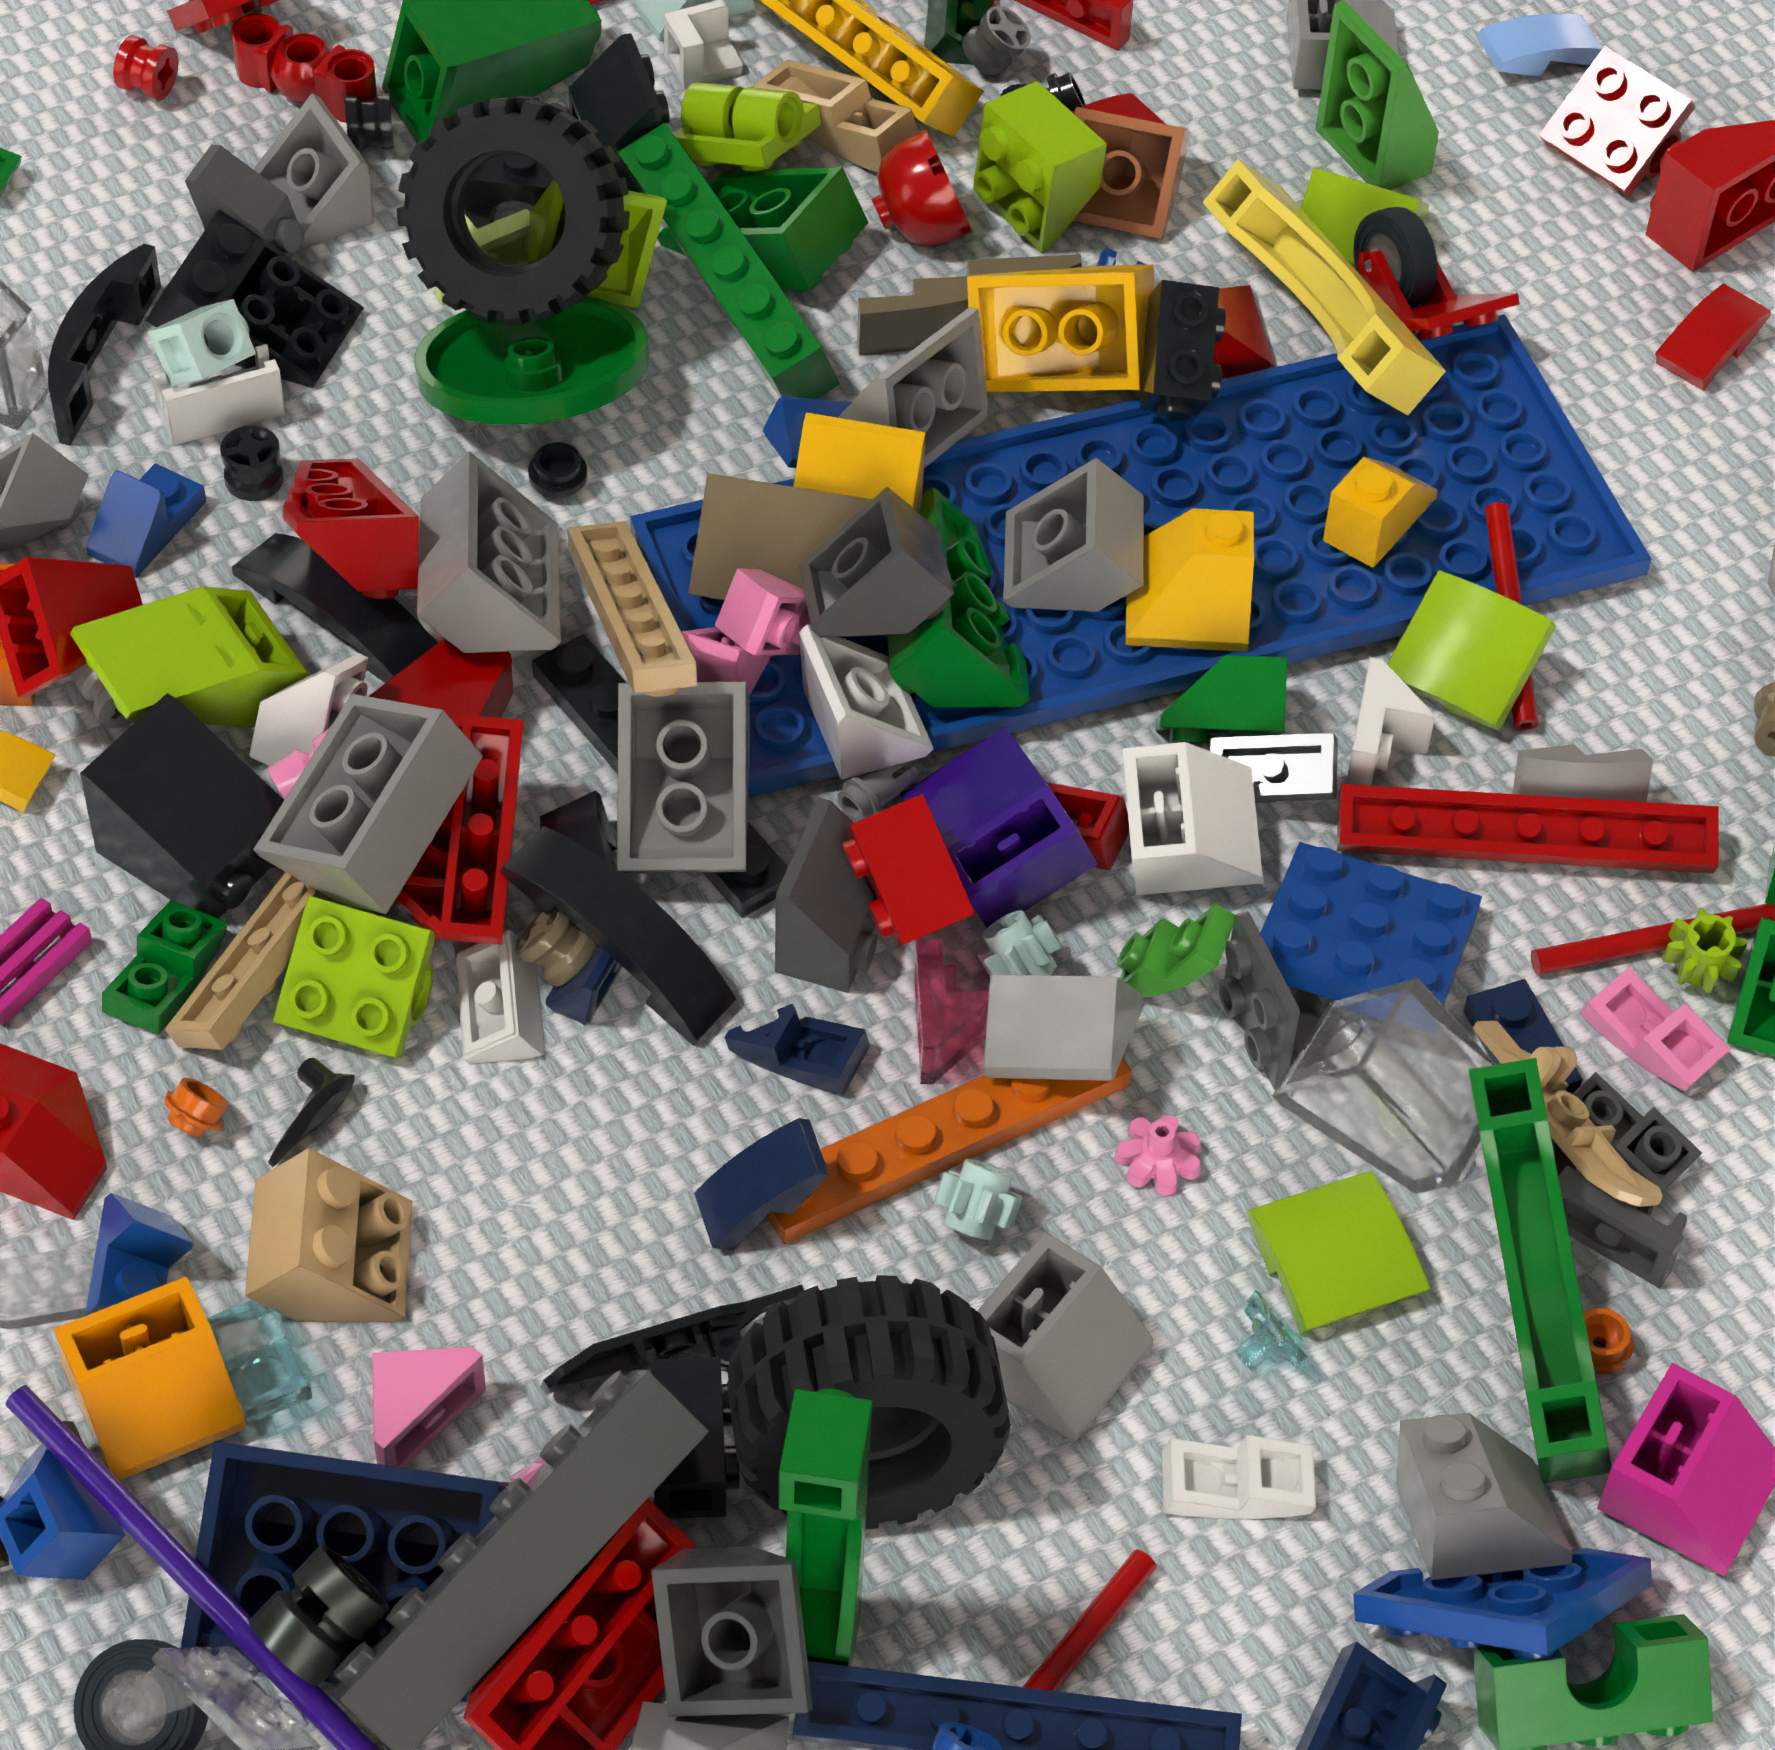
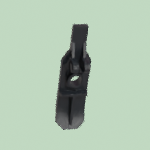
M803 1285L745 1302L714 1307L594 1343L543 1380L541 1388L547 1396L570 1383L632 1367L634 1370H642L648 1358L646 1351L655 1349L657 1357L678 1354L694 1347L697 1344L695 1336L702 1335L703 1341L707 1342L711 1357H721V1370L727 1371L731 1357L742 1340L740 1331L760 1314L767 1312L783 1301L787 1305L795 1302L798 1293L804 1291Z

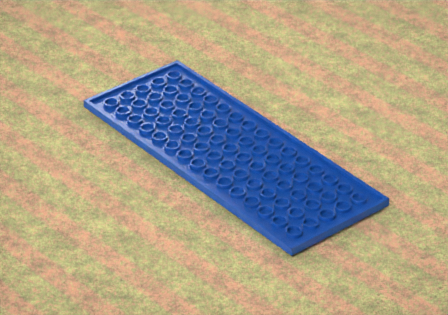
M1503 314L1498 316L1497 321L1475 326L1460 324L1452 326L1453 333L1445 336L1419 339L1418 334L1414 335L1446 372L1409 415L1367 393L1337 359V353L1222 379L1217 398L1211 399V402L1197 416L1192 415V418L1187 421H1169L1158 418L1157 411L1140 409V399H1135L959 440L924 468L922 499L924 493L931 487H934L974 521L993 575L984 582L993 593L995 599L1006 607L1010 620L1002 625L1001 628L1008 646L1014 643L1021 648L1026 662L1030 700L1021 707H932L915 692L910 694L934 748L930 752L932 753L985 740L1003 727H1006L1010 733L1189 689L1225 655L1287 657V664L1403 636L1438 570L1496 592L1485 516V507L1495 502H1504L1509 505L1523 606L1645 576L1649 571L1651 557L1508 318ZM1363 457L1389 463L1438 490L1437 498L1374 568L1323 541L1331 492ZM1094 458H1097L1144 495V536L1193 508L1254 512V568L1248 651L1125 645L1126 597L1113 602L1098 612L1011 608L1003 602L1006 511ZM794 479L776 482L773 484L793 487ZM703 500L630 516V530L681 632L716 627L715 623L724 603V600L688 594ZM887 635L841 637L889 656ZM801 654L772 655L749 696V798L839 776L803 690Z

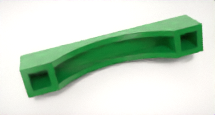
M664 122L620 150L618 154L638 191L644 194L664 197L667 200L661 222L662 226L673 237L699 273L778 396L818 399L839 386L840 382L821 345L667 124Z
M1531 1058L1468 1069L1543 1483H1551L1607 1474L1610 1472L1612 1464L1537 1059Z
M799 1389L794 1391L779 1470V1509L787 1510L786 1558L795 1560L797 1565L807 1661L852 1666L861 1617L872 1400L855 1398L850 1393L838 1389H821L816 1392Z

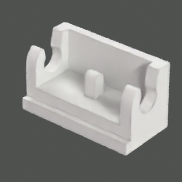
M267 344L254 348L256 352V367L223 376L218 375L183 387L168 388L165 372L153 375L156 408L173 446L285 415L280 369L275 359L269 360Z

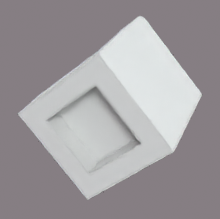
M716 0L664 14L665 57L683 89H688L695 82L711 83L743 73V62L729 40V9L724 0Z

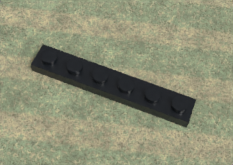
M582 634L533 659V677L618 774V683L626 682L588 638ZM748 822L746 872L702 873L738 915L743 918L776 899V893L788 866Z

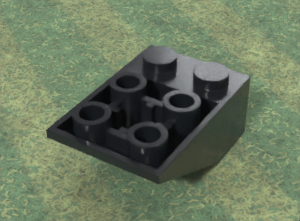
M219 209L168 283L145 321L154 327H159L200 307L234 299L239 313L247 322L249 338L253 347L267 344L269 360L275 359L280 369L281 379L313 388L364 307ZM204 333L205 343L209 347L208 339ZM255 355L234 365L246 369L256 367Z

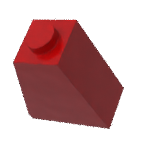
M26 557L0 572V638L18 698L30 697L87 663L85 656L70 635L73 627L143 605L132 566Z
M448 640L440 641L368 697L441 709L445 711L452 721L460 714L501 718L513 695L512 656L509 651L463 653Z

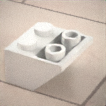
M1187 742L1122 748L1136 895L1263 884L1253 777L1250 766Z

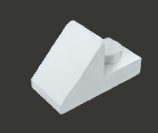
M1373 657L1369 659L1346 784L1371 786L1374 769L1387 771L1391 749L1415 754H1426L1428 752L1435 720L1434 715L1383 659Z

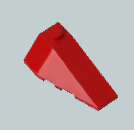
M359 458L301 460L294 476V488L290 487L288 502L285 501L283 505V520L357 591H362L363 596L386 599L398 596L399 589H417L419 516Z

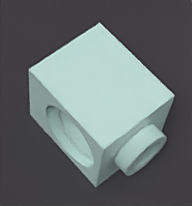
M234 299L200 307L148 331L170 387L204 379L256 354L249 338L247 322L239 313ZM204 333L208 339L209 347L205 343Z

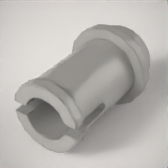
M908 762L865 773L859 778L854 776L846 779L843 783V790L838 794V802L842 810L854 822L880 812L883 806L907 788L917 784L919 775L915 765L904 773H899L894 778L892 774Z

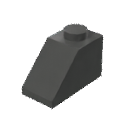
M211 144L185 180L204 229L207 228L220 209L292 258L299 249L304 237L301 225L296 219L287 194L223 146Z

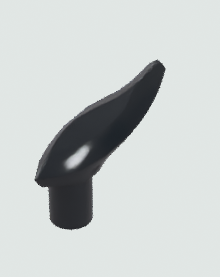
M309 1058L300 1065L297 1076L312 1091L297 1117L276 1145L268 1161L272 1168L298 1142L314 1132L337 1111L352 1090L355 1075L334 1073L316 1058Z

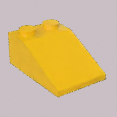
M1154 264L1090 266L967 276L968 308L979 309L986 391L1140 390L1142 386L1148 296L1155 289Z

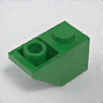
M1223 656L1156 718V731H1169L1171 743L1187 742L1189 744H1206L1207 733L1232 734V737L1267 736L1284 733L1287 657Z

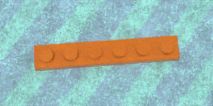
M1122 1058L1113 1081L986 1078L983 1075L820 1149L829 1172L826 1179L793 1214L769 1212L766 1217L785 1245L963 1163L965 1159H972L1129 1087L1132 1071Z

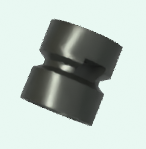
M324 1544L320 1545L292 1574L295 1588L291 1592L276 1591L249 1620L250 1627L263 1644L293 1673L314 1687L319 1686L347 1657L344 1643L348 1639L363 1640L390 1611L388 1603L372 1584L342 1556ZM326 1604L329 1609L322 1616L317 1610L321 1605Z

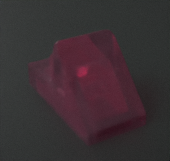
M918 939L915 941L913 981L920 1084H934L986 1038L989 991L957 992L955 965H943L942 939Z

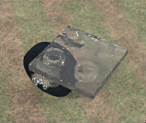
M134 1639L120 1642L95 1657L82 1674L75 1692L74 1722L78 1736L86 1750H194L204 1734L208 1717L241 1750H318L321 1747L305 1730L309 1722L298 1708L281 1696H274L272 1698L254 1680L258 1675L255 1666L243 1654L229 1646H223V1648L197 1646L177 1648L167 1642L154 1639Z

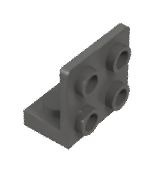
M1249 911L1236 914L1231 940L1227 941L1225 946L1227 966L1225 978L1219 981V994L1226 1013L1230 1017L1237 1016L1245 1032V1046L1252 1064L1256 1068L1263 1067L1273 1089L1346 1069L1349 1053L1319 996L1287 986Z

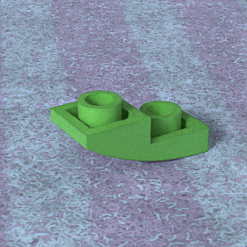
M1214 903L1195 921L1187 918L1178 927L1162 918L1143 936L1137 932L1134 933L1124 945L1117 960V966L1123 969L1120 979L1142 993L1143 998L1171 992L1195 982L1219 965L1226 942L1233 928L1235 914Z

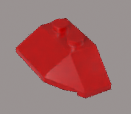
M460 714L453 722L483 757L393 904L419 926L434 931L435 939L502 945L509 880L500 873V870L511 859L524 720Z
M0 1043V1192L74 1220L107 1170L106 1160L77 1072Z
M647 1498L472 1687L463 1718L495 1750H616L637 1723L643 1701L653 1702L665 1686L651 1570L682 1549L696 1548V1545Z

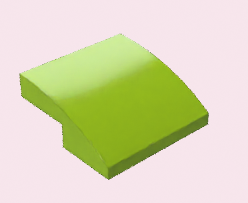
M1438 570L1387 665L1415 694L1440 702L1453 715L1500 731L1554 632L1556 625L1547 617L1507 597Z
M1371 1170L1249 1209L1246 1212L1269 1276L1278 1274L1300 1335L1422 1295L1430 1290L1407 1232L1390 1199Z

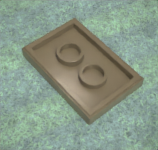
M707 473L688 594L725 600L737 568L761 569L803 589L799 565L872 499Z

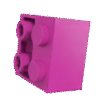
M1671 1363L1613 1463L1597 1509L1726 1577L1775 1488V1448L1736 1395Z

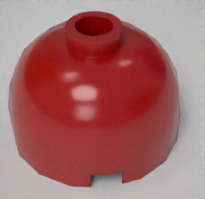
M927 130L918 132L892 147L881 160L877 173L881 194L871 199L885 230L896 225L898 231L907 241L918 246L933 247L953 242L972 233L970 224Z

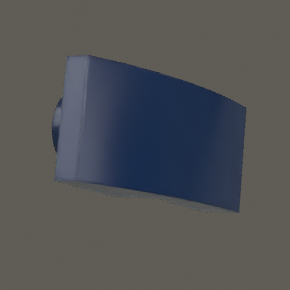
M798 1118L762 1137L725 1163L694 1192L712 1248L734 1251L769 1212L793 1214L826 1179L829 1172L809 1119Z

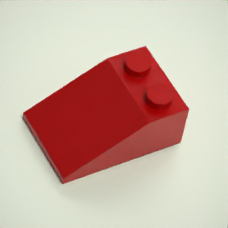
M1775 120L1704 129L1684 142L1678 141L1674 143L1662 156L1660 161L1661 172L1656 192L1650 202L1651 213L1645 235L1692 272L1775 222Z

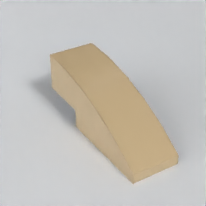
M787 59L752 86V88L795 92L799 95L802 102L819 104L821 125L808 134L806 138L845 160L878 172L881 160L892 147L918 133L912 109L871 99L867 80Z

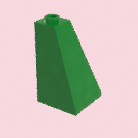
M403 0L382 89L385 94L389 93L391 104L416 143L423 142L431 135L429 131L431 127L442 118L450 117L457 113V109L472 103L500 97H535L588 66L595 43L601 36L602 20L588 0Z

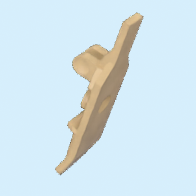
M1477 1021L1472 1029L1501 1064L1531 1058L1537 1059L1550 1135L1586 1180L1615 1199L1638 1207L1660 1205L1663 1197L1660 1187L1632 1170L1611 1145L1616 1129L1612 1125L1595 1126L1589 1119V1111L1585 1104L1579 1098L1566 1091L1569 1085L1565 1080L1577 1064V1056L1572 1048L1568 1046L1554 1048L1539 1047L1530 1054L1516 1044L1498 1021Z

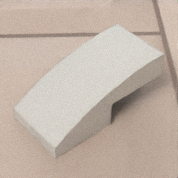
M1246 1435L1238 1448L1170 1438L1162 1450L1163 1513L1217 1519H1266L1312 1514L1316 1508L1313 1445Z

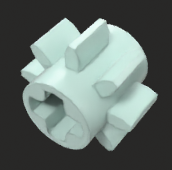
M1014 911L995 921L982 935L989 948L979 953L977 957L989 976H1050L1057 968V964L1050 954L1060 949L1062 944L1047 920L1044 921L1041 915H1037L1029 921L1024 911Z
M965 1159L961 1173L954 1170H949V1173L943 1172L934 1203L949 1207L944 1224L958 1232L984 1240L992 1239L996 1226L1008 1229V1226L1013 1227L1023 1196L1008 1191L1013 1174L994 1165L974 1159Z

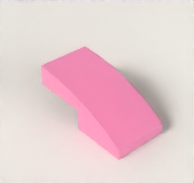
M1630 967L1590 1000L1579 1013L1594 1029L1633 1061L1657 1077L1684 1091L1731 1050L1685 1002L1673 1011Z

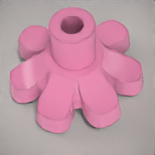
M1164 1115L1152 1124L1142 1116L1135 1118L1127 1130L1131 1139L1120 1142L1115 1151V1160L1118 1164L1130 1165L1126 1175L1127 1181L1132 1186L1140 1188L1145 1186L1151 1178L1155 1179V1189L1160 1196H1172L1177 1193L1178 1174L1187 1180H1194L1201 1173L1200 1160L1195 1156L1202 1149L1198 1135L1195 1132L1179 1133L1178 1120L1171 1115Z

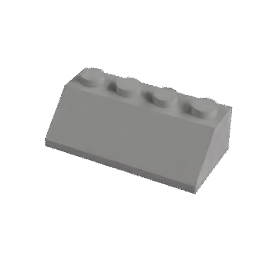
M469 451L421 498L417 616L424 629L439 641L448 640L463 653L553 650L561 642L558 523Z

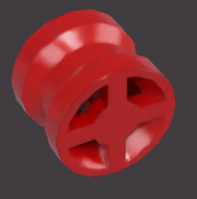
M130 35L125 38L117 51L113 66L114 83L118 88L133 91L137 88L142 89L146 97L161 101L167 97L175 83L179 65L178 53L175 48L162 44L151 47L146 39Z

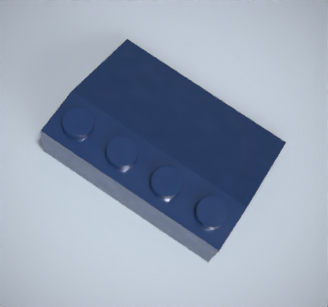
M214 1441L195 1559L253 1617L276 1591L291 1592L295 1588L292 1574L320 1545L324 1544L358 1570L381 1594L391 1611L410 1590L418 1587L424 1593L443 1573L444 1570L438 1565V1561L458 1538L466 1532L476 1537L495 1517L489 1511L490 1505L510 1483ZM189 1596L180 1650L190 1656L195 1663L263 1673ZM323 1604L317 1611L324 1616L329 1607ZM389 1612L363 1640L348 1639L344 1643L347 1656L363 1642H366L372 1648L392 1627L386 1620ZM338 1666L323 1682L340 1683L334 1676ZM470 1691L460 1700L461 1702H468Z

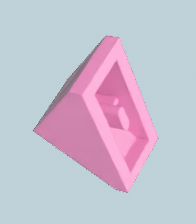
M717 627L681 632L696 661L697 682L746 681L750 696L772 655L755 656L743 650Z
M473 1347L372 1353L373 1433L377 1464L405 1468L486 1391L483 1355Z

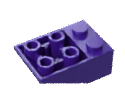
M1003 727L900 794L904 801L923 793L969 901L986 928L1009 913L1019 910L1025 912L1098 865L1079 830L1006 727Z

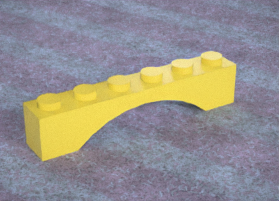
M1237 159L1202 203L1228 233L1267 266L1310 310L1333 341L1337 350V359L1367 393L1409 415L1446 370L1282 186Z

